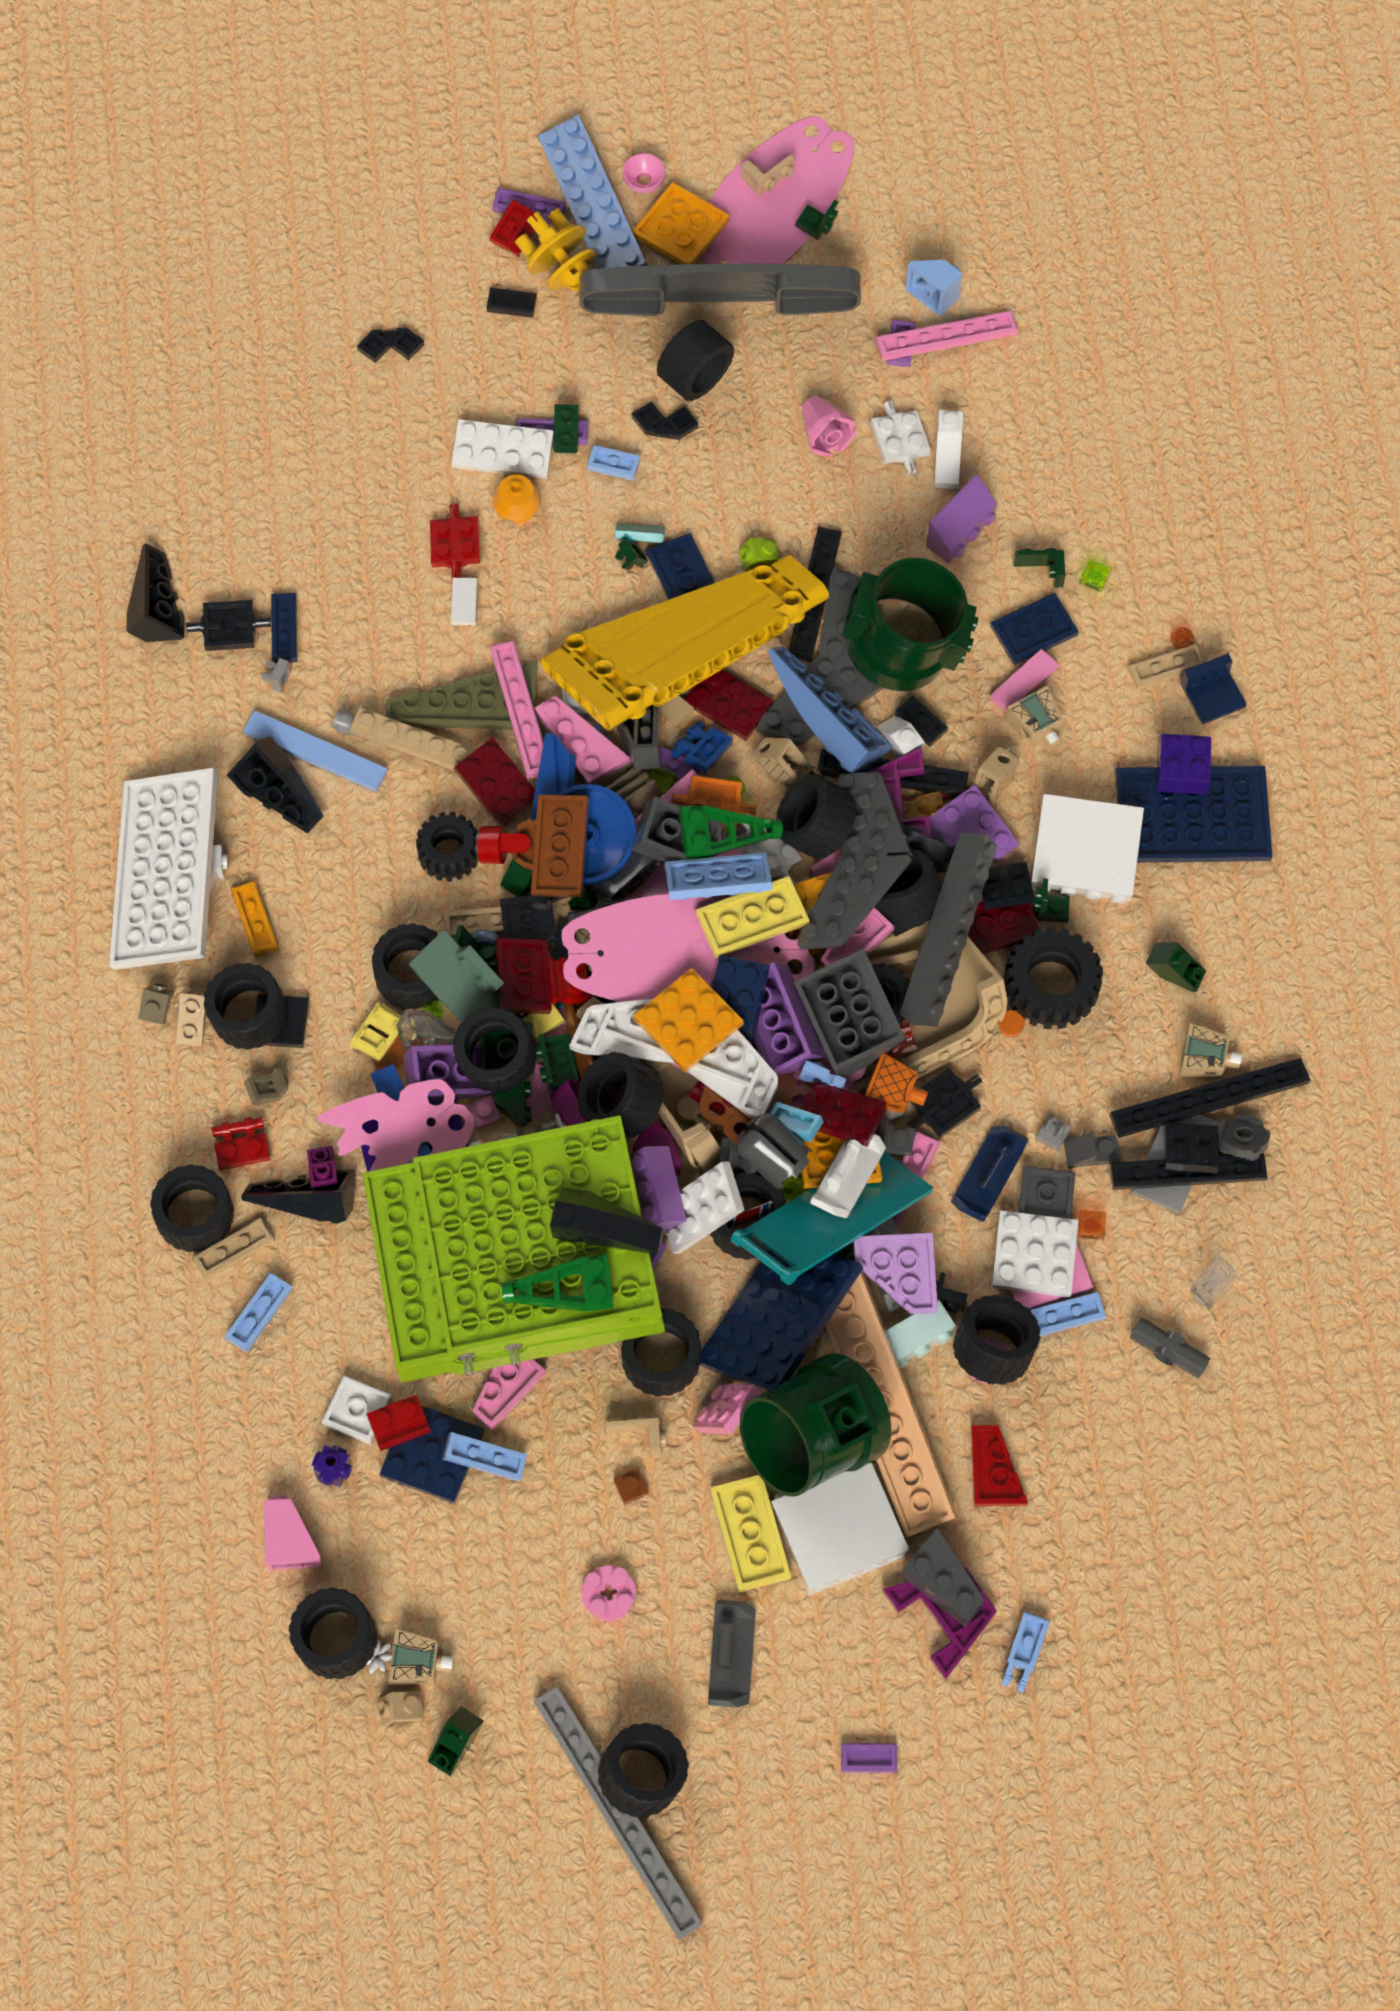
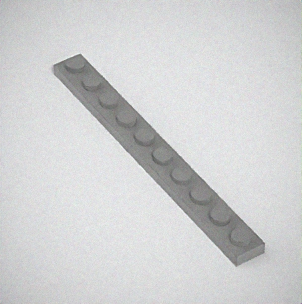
M556 1687L534 1700L535 1706L677 1939L680 1941L703 1926L701 1920L638 1817H632L619 1812L603 1796L602 1789L598 1783V1766L601 1763V1757L559 1688Z

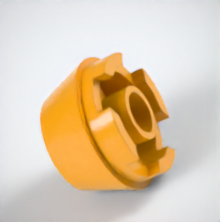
M510 475L504 478L494 491L492 501L494 509L502 519L505 518L520 524L533 518V515L539 509L541 496L537 487L528 478L522 475Z

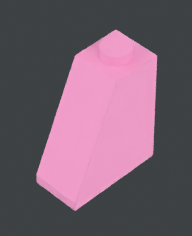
M276 1495L270 1497V1500H264L265 1564L267 1569L281 1570L322 1567L320 1554L291 1498L286 1499V1496Z

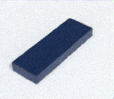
M296 593L271 594L272 662L277 663L279 658L287 660L289 663L297 662Z

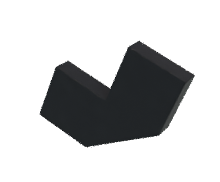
M406 327L390 331L378 329L372 330L357 345V350L374 363L390 348L407 360H410L424 346V340Z
M652 402L632 413V419L645 435L680 440L698 429L697 421L685 407L667 418L663 417Z

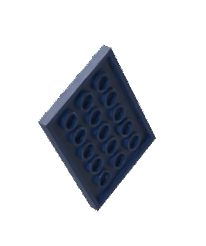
M1265 766L1211 767V782L1207 795L1157 792V767L1115 769L1117 804L1144 808L1137 863L1272 860Z
M771 1250L768 1252L785 1267H791ZM833 1254L799 1275L792 1284L787 1285L780 1279L781 1276L761 1262L702 1349L699 1365L743 1384H754L762 1392H766L784 1383L792 1377L863 1270V1267L856 1261Z

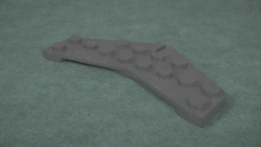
M834 567L829 580V598L826 601L819 655L808 666L806 672L819 676L825 682L823 687L833 694L837 692L844 698L841 702L852 710L883 688L866 679L856 669L848 655L845 637L841 636L851 594L860 576ZM786 691L761 717L757 725V732L772 738L791 739L795 746H799L815 736Z
M879 772L840 774L837 785L849 791L855 798L856 817L849 836L841 846V858L808 917L810 922L803 926L799 934L797 945L800 949L837 948L844 945L912 861L909 856H913L888 786Z

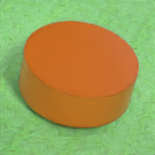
M1014 1010L1006 1011L1003 1020L999 1021V1030L1007 1037H1016L1024 1029V1018Z

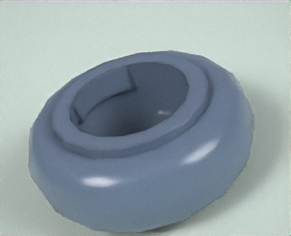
M485 929L477 930L471 935L480 946L495 944L496 939L500 938L497 933Z

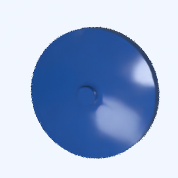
M594 784L575 785L556 794L588 796L590 798L584 885H593L607 881L622 871L634 853L631 849L637 832L635 818L627 803L614 791Z

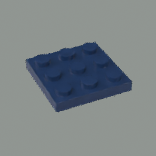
M421 1405L431 1432L391 1447L380 1471V1477L455 1504L470 1467L442 1460L448 1435L453 1432L481 1441L485 1430L477 1425Z

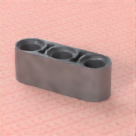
M634 851L630 861L622 871L607 881L594 884L593 888L603 899H610L615 902L624 900L662 865L663 861L652 859Z

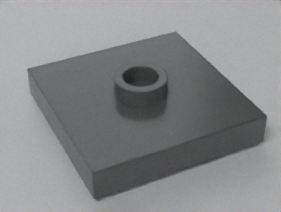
M1023 1166L1018 1213L1071 1219L1075 1172Z

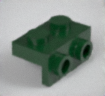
M569 1033L544 1038L543 1034L538 1035L539 1043H536L537 1059L543 1058L544 1067L540 1068L542 1083L548 1082L549 1090L557 1089L569 1079H574L579 1083L573 1050L569 1046L571 1043Z

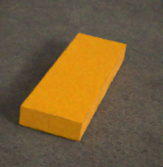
M255 881L230 888L254 957L279 950Z

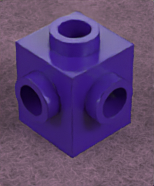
M324 1445L322 1452L318 1451L312 1461L317 1480L327 1486H332L333 1484L341 1487L343 1481L349 1478L353 1468L347 1451L336 1445H333L332 1448ZM329 1461L335 1462L333 1466H328Z

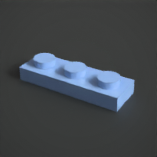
M270 1273L229 1329L225 1339L248 1353L292 1292L293 1287Z
M1098 1292L1031 1310V1313L1038 1321V1326H1040V1337L1106 1318Z
M451 1432L448 1435L442 1460L518 1482L522 1478L527 1454Z

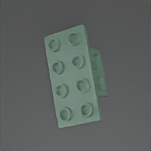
M445 930L441 931L409 962L412 970L460 1023H463L468 1015L475 1013L479 1009L499 1007L498 989L504 982L470 945L461 948Z

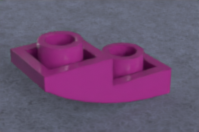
M333 1146L307 1150L311 1187L338 1184Z

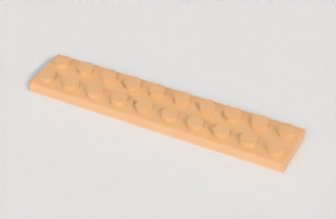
M861 1271L825 1326L835 1352L845 1355L861 1365L873 1378L885 1399L891 1420V1440L887 1451L882 1457L877 1459V1463L906 1538H911L957 1519V1515L863 1271Z

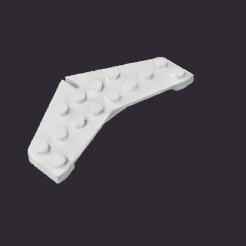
M653 999L590 1006L585 1011L569 1045L571 1050L581 1054L602 1056L610 1052H621L638 1060L675 1063L633 1019V1015ZM739 1030L735 1031L687 1071L752 1119L767 1113L778 1088L777 1074Z

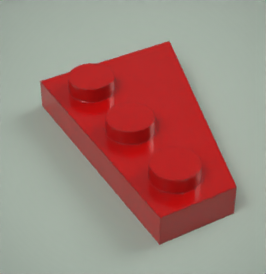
M971 1425L974 1507L1028 1506V1501L1020 1486V1480L1010 1460V1455L999 1426Z

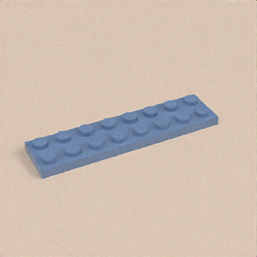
M578 114L538 135L577 225H583L586 229L584 241L588 249L592 248L597 253L594 260L597 269L648 266L580 115Z

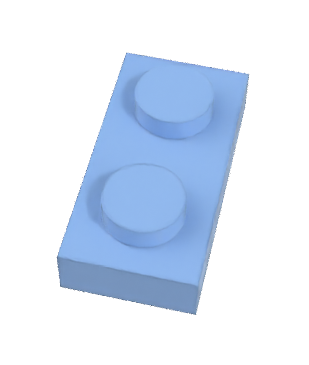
M594 445L587 464V470L634 481L640 463V456Z

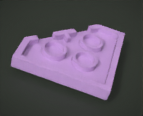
M933 1233L861 1236L853 1241L854 1261L860 1263L863 1267L862 1271L909 1314L938 1312Z

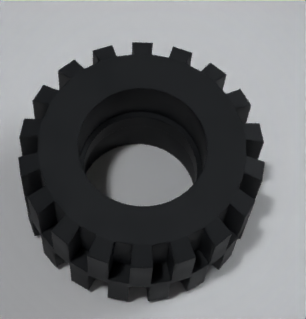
M441 812L437 818L434 815L429 817V823L424 821L422 830L419 829L417 832L418 839H416L418 859L423 870L427 869V874L431 877L435 874L437 880L442 881V878H446L447 882H451L454 877H457V880L463 879L462 874L464 873L467 876L471 874V867L476 868L478 865L476 856V835L478 831L474 828L473 822L471 820L466 821L465 816L462 814L456 817L455 812H450V815H445L444 812ZM446 839H454L462 844V847L453 854H441L434 849L439 842Z
M886 963L873 964L872 967L900 1024L905 1020L900 1014V1010L910 980L909 978H904L903 971H896V966L889 965L887 967Z

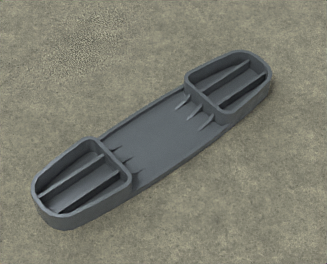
M791 264L651 265L591 269L585 271L579 277V305L581 309L594 314L658 316L664 312V302L775 301L778 314L800 315L846 312L857 308L861 303V275L857 270L849 267Z

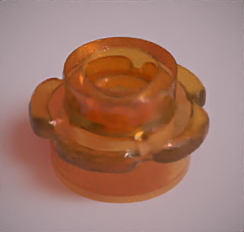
M1178 628L1171 634L1170 642L1173 643V647L1176 650L1193 645L1194 635L1188 628Z

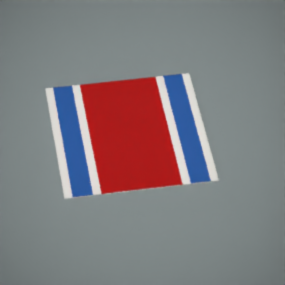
M772 1201L738 1214L726 1222V1226L731 1229L769 1214Z

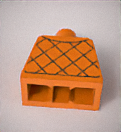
M884 1054L878 1061L865 1096L886 1101V1110L904 1113L909 1101L923 1106L928 1091L915 1087L918 1078L916 1071Z

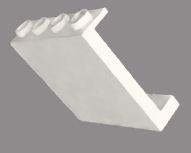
M1043 794L1031 880L1032 887L1036 890L1037 886H1041L1043 878H1048V893L1050 890L1061 891V895L1075 896V894L1086 895L1087 899L1100 900L1101 897L1111 898L1110 901L1114 903L1130 901L1133 895L1144 808Z
M872 1462L856 1471H846L838 1474L799 1496L790 1497L779 1493L774 1497L775 1500L771 1501L772 1511L776 1513L805 1582L804 1587L808 1596L908 1556V1545Z

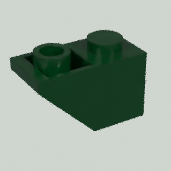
M1155 942L1146 961V964L1160 978L1191 992H1197L1206 973V970L1179 943Z
M524 1081L519 1087L510 1089V1091L494 1093L495 1106L517 1127L526 1126L527 1122H531V1107H527L526 1097H531V1082Z
M461 1706L446 1722L427 1762L451 1776L475 1741L484 1720Z

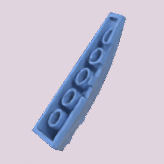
M784 646L769 649V656L791 701L807 725L824 744L825 750L833 754L840 761V765L844 770L850 773L864 771L892 749L889 742L855 707L852 710L846 707L841 702L844 698L837 692L833 694L824 688L825 682L819 676L808 674L806 672L808 667Z

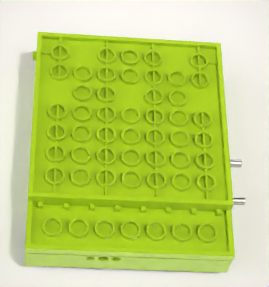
M621 1115L600 1120L593 1119L590 1122L415 1157L413 1158V1163L362 1173L395 1367L401 1383L454 1372L455 1376L461 1374L469 1376V1373L473 1375L475 1371L509 1364L516 1366L515 1363L520 1365L523 1361L665 1332L649 1253L556 1239L552 1237L550 1229L555 1201L563 1187L590 1191L642 1217ZM608 1254L613 1309L586 1312L515 1303L504 1304L501 1282L516 1281L581 1257ZM574 1274L561 1280L559 1286L560 1291L564 1295L581 1296L584 1293V1283L581 1275ZM549 1280L536 1283L533 1286V1294L538 1297L553 1296V1282ZM515 1289L514 1295H518L519 1291Z

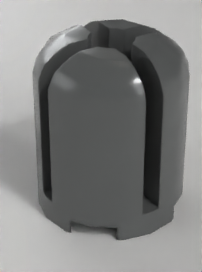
M763 1114L752 1119L746 1126L748 1132L742 1130L738 1136L736 1144L738 1153L776 1189L783 1188L784 1186L780 1183L788 1177L793 1176L796 1178L810 1161L806 1157L808 1152H813L772 1114Z

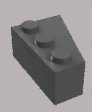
M651 705L646 708V714L642 718L628 719L616 726L635 769L660 768L661 709L660 706Z
M936 1528L903 1568L901 1576L963 1627H966L982 1608L984 1598L939 1529Z

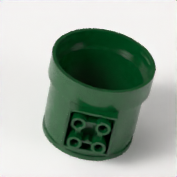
M905 558L890 564L879 576L866 572L862 573L851 594L841 636L845 637L847 652L853 665L866 679L882 688L893 691L916 690L931 683L943 668L954 671L959 663L963 664L966 653L971 651L974 641L970 636L971 631H975L978 623V617L975 616L977 607L968 604L963 586L947 568L937 562L924 558ZM898 599L920 607L935 621L943 639L923 643L900 636L882 618L877 601Z
M830 1353L800 1368L795 1377L749 1400L744 1405L740 1415V1434L746 1455L761 1479L778 1493L795 1497L844 1471H856L882 1457L887 1451L891 1440V1420L885 1399L869 1373L853 1359L842 1354Z

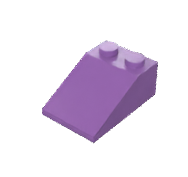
M476 1044L472 1058L475 1065L480 1069L481 1044ZM453 1045L411 1046L403 1056L407 1086L427 1080H443L453 1090L456 1100L492 1093L491 1091L481 1090L478 1086L473 1085L465 1076L456 1062ZM433 1089L428 1093L429 1103L444 1101V1094L441 1090Z

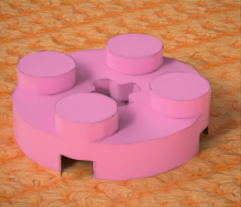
M616 1566L599 1567L585 1578L582 1586L583 1604L589 1613L602 1621L619 1620L628 1614V1611L635 1603V1583L623 1568ZM606 1587H611L612 1590L617 1591V1594L613 1595L612 1600H607L606 1596L601 1595V1592H604Z

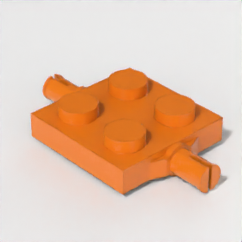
M692 775L690 790L687 795L673 793L671 795V798H675L671 799V803L685 806H710L756 815L757 805L742 803V782ZM723 823L722 831L727 832L726 825Z

